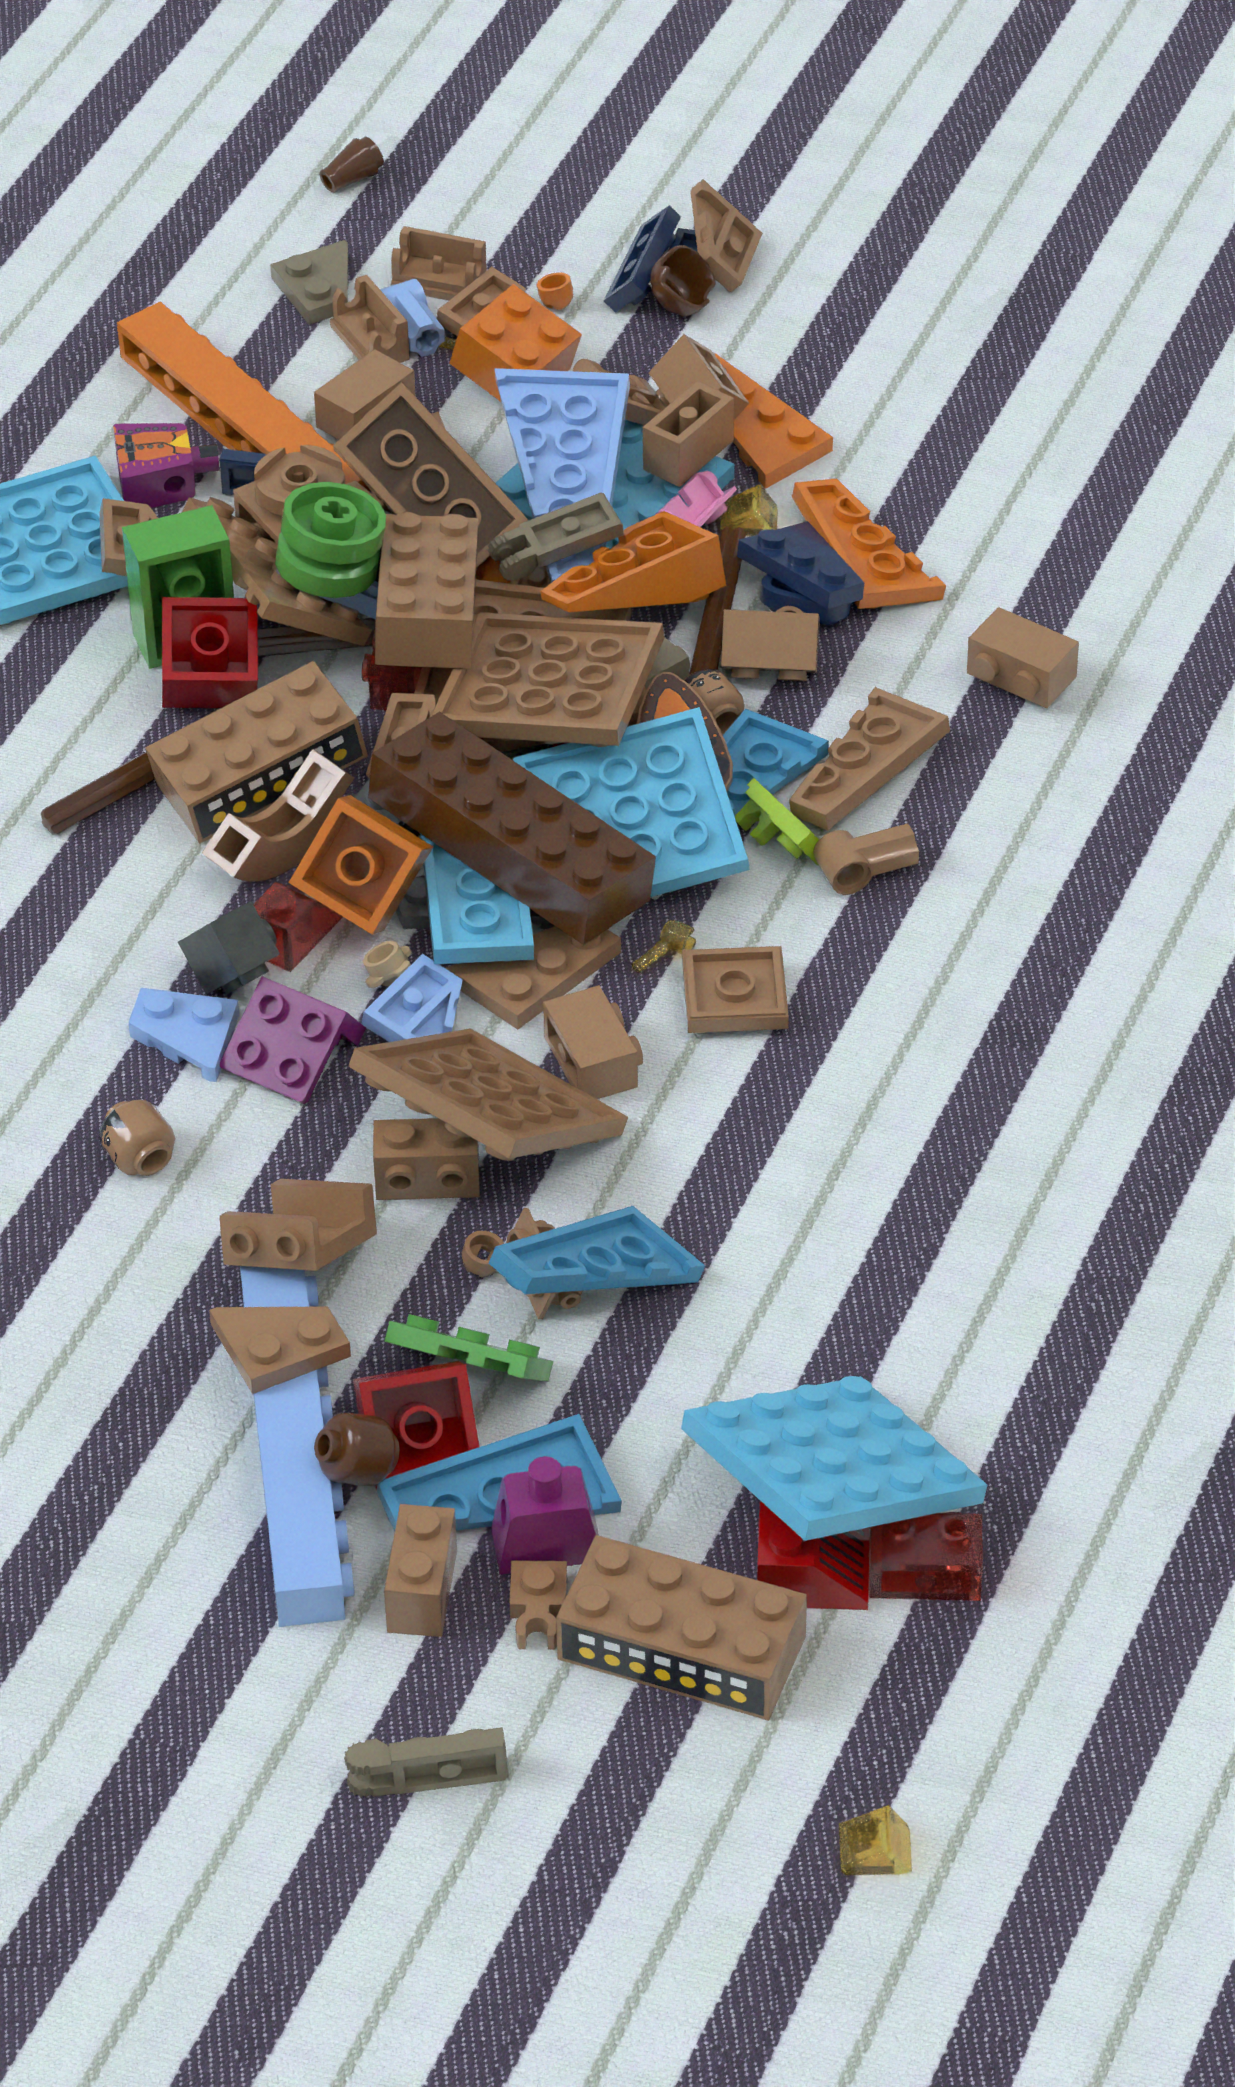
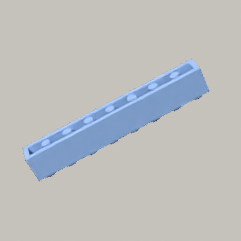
M240 1266L244 1307H319L316 1275L305 1277V1270ZM327 1366L253 1394L279 1627L345 1620L344 1597L354 1596L351 1563L340 1564L339 1554L349 1553L346 1520L335 1521L334 1516L335 1511H344L341 1483L330 1481L323 1474L314 1452V1444L318 1433L323 1429L327 1421L333 1417L331 1396H320L319 1388L329 1387Z

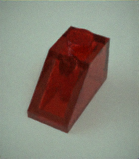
M277 882L253 904L260 918L270 924L277 939L276 947L280 954L267 962L288 972H291L343 918V916L298 888Z

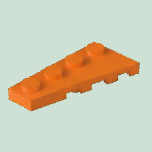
M714 353L749 402L747 407L734 420L733 442L738 447L739 457L746 466H753L758 472V480L765 489L833 451V437Z
M837 478L795 482L792 498L805 520L816 529L865 582L863 600L854 602L858 609L943 600L946 584L937 576L929 578L922 571L923 562L913 552L905 554L894 544L896 536L886 526L881 527L873 523L869 519L870 510Z

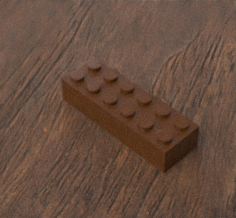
M440 711L372 753L369 799L581 944L585 945L650 901L656 861L655 855Z

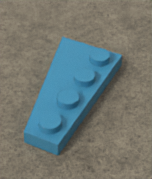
M745 709L723 734L733 763V782L727 791V795L734 816L751 799L745 792L750 788L747 784L753 778L773 795L829 755V740Z
M634 1206L496 1246L489 1261V1264L506 1278L510 1286L525 1295L698 1283L705 1268L702 1262Z
M580 1414L386 1478L377 1484L378 1497L394 1531L400 1504L455 1508L456 1530L492 1527L502 1478L510 1473L528 1471L529 1464L534 1459L543 1456L556 1459L561 1464V1467L575 1465L581 1468L595 1515L621 1512L622 1500Z

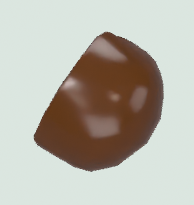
M685 245L674 246L662 255L654 264L650 276L652 292L656 300L665 310L682 317L698 313L710 302L707 296L716 284L708 263L697 251Z

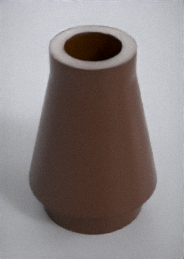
M365 136L360 140L354 138L326 168L319 172L320 179L330 192L335 193L343 187L377 175L378 168L384 164L383 155L378 146L369 137Z

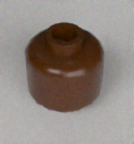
M337 1413L327 1421L323 1429L318 1433L314 1444L315 1456L319 1461L323 1474L334 1483L376 1486L394 1470L399 1459L400 1449L396 1435L393 1434L390 1425L377 1416Z

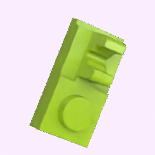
M753 778L747 784L750 788L745 792L751 799L735 815L736 822L747 831L755 822L759 821L757 827L751 831L750 835L761 846L767 844L781 831L782 833L776 840L792 856L798 859L804 853L818 866L813 851L819 839Z

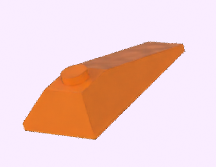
M663 511L623 530L624 535L618 537L619 543L610 550L609 547L601 546L592 553L594 561L588 566L572 567L542 589L540 593L542 600L566 612L699 602L708 598L709 593L726 586L719 536Z

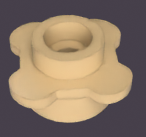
M386 941L372 948L363 958V964L369 973V977L365 981L369 988H376L381 984L383 986H390L411 965L408 961V957L412 953L408 946L399 947L395 941Z

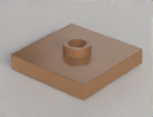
M782 946L682 950L688 1033L788 1029L789 1015Z

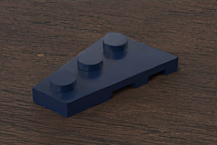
M808 521L776 530H762L758 535L739 539L737 557L826 609L863 600L865 582Z

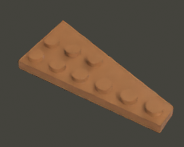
M191 497L188 498L182 512L213 505L229 537L233 582L247 590L245 597L250 603L260 604L257 613L261 618L361 646L365 645L372 629L357 618L359 615L358 610L311 595L288 583L281 577L275 565L278 545L268 539L257 536L259 529L255 525L241 518L234 517L232 515L234 508L229 504L210 497L208 502Z

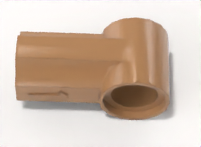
M909 824L895 826L855 838L848 831H832L819 839L813 851L815 860L832 888L842 895H849L860 891L869 883L874 875L918 864L919 850L915 841V834Z

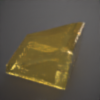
M761 484L736 494L724 502L728 509L721 515V532L729 525L734 529L738 527L743 528L746 536L758 535L760 531L766 529H777V505Z
M889 1805L839 1823L841 1872L844 1875H899L912 1871L909 1826Z

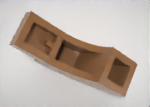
M312 749L287 788L270 807L255 816L247 818L236 817L228 813L202 854L234 878L243 881H262L285 873L301 862L335 802L344 795L354 777Z

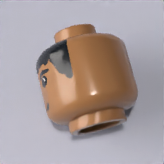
M715 669L699 670L684 679L701 696L723 735L744 711L745 704L741 693L721 671Z
M147 1100L123 1101L115 1104L106 1113L99 1132V1140L103 1149L118 1169L127 1175L140 1174L142 1176H149L162 1170L172 1157L176 1139L172 1127L156 1106Z

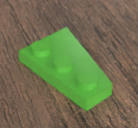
M408 1314L406 1323L389 1321L384 1342L445 1358L464 1360L467 1364L501 1372L507 1371L508 1375L523 1379L549 1382L553 1361L538 1357L539 1346L509 1339L507 1349L489 1345L490 1334L463 1327H458L457 1336L437 1332L439 1321Z

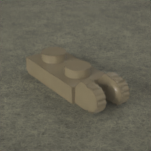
M601 492L519 524L518 528L505 532L502 536L498 535V537L490 541L487 550L492 559L502 562L499 565V570L503 578L507 581H513L520 577L529 576L537 566L541 568L624 535L623 524L605 494Z
M503 1727L486 1730L471 1729L464 1733L430 1738L415 1737L403 1742L389 1743V1746L378 1739L365 1740L364 1743L359 1741L356 1744L352 1743L353 1745L348 1747L344 1757L345 1766H347V1770L351 1771L347 1773V1785L350 1792H353L354 1796L359 1795L360 1798L362 1796L367 1798L369 1795L373 1797L390 1794L397 1795L505 1781L508 1778Z

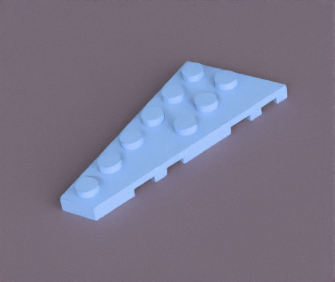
M494 368L496 384L533 519L601 492L605 494L612 506L630 389L629 374ZM607 542L546 565L550 583L574 566H588L594 561L592 553L601 546L606 547Z

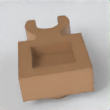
M511 1561L510 1618H518L515 1628L516 1644L519 1649H526L527 1636L533 1632H542L547 1636L548 1650H555L557 1647L556 1617L567 1596V1561Z

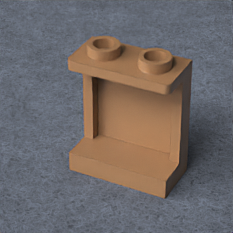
M279 1179L270 1184L273 1214L227 1211L219 1217L224 1265L317 1271L377 1234L373 1185L368 1183Z

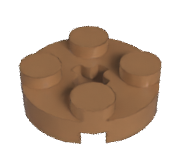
M300 445L301 452L286 454L285 447L276 449L265 455L255 467V501L258 506L282 516L285 499L293 490L309 483L334 482L346 484L342 462L331 451L313 445Z

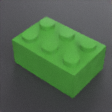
M213 505L122 527L132 630L149 669L162 666V597L234 598L230 541Z

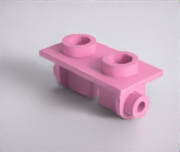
M710 471L697 472L678 491L680 496L672 497L656 514L666 511L701 527L704 523L709 524L728 509L724 502L737 488L733 486L722 491L717 485L718 480L715 474Z

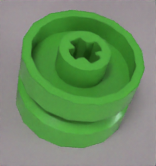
M334 482L309 483L293 490L285 499L281 532L276 552L275 565L281 577L293 587L321 597H350L367 590L376 580L380 548L385 532L386 514L381 504L367 492L347 484Z

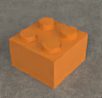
M512 284L460 328L449 364L501 402L494 368L569 371L582 334L515 284Z
M353 796L340 797L335 802L288 883L373 935L385 930L433 846Z

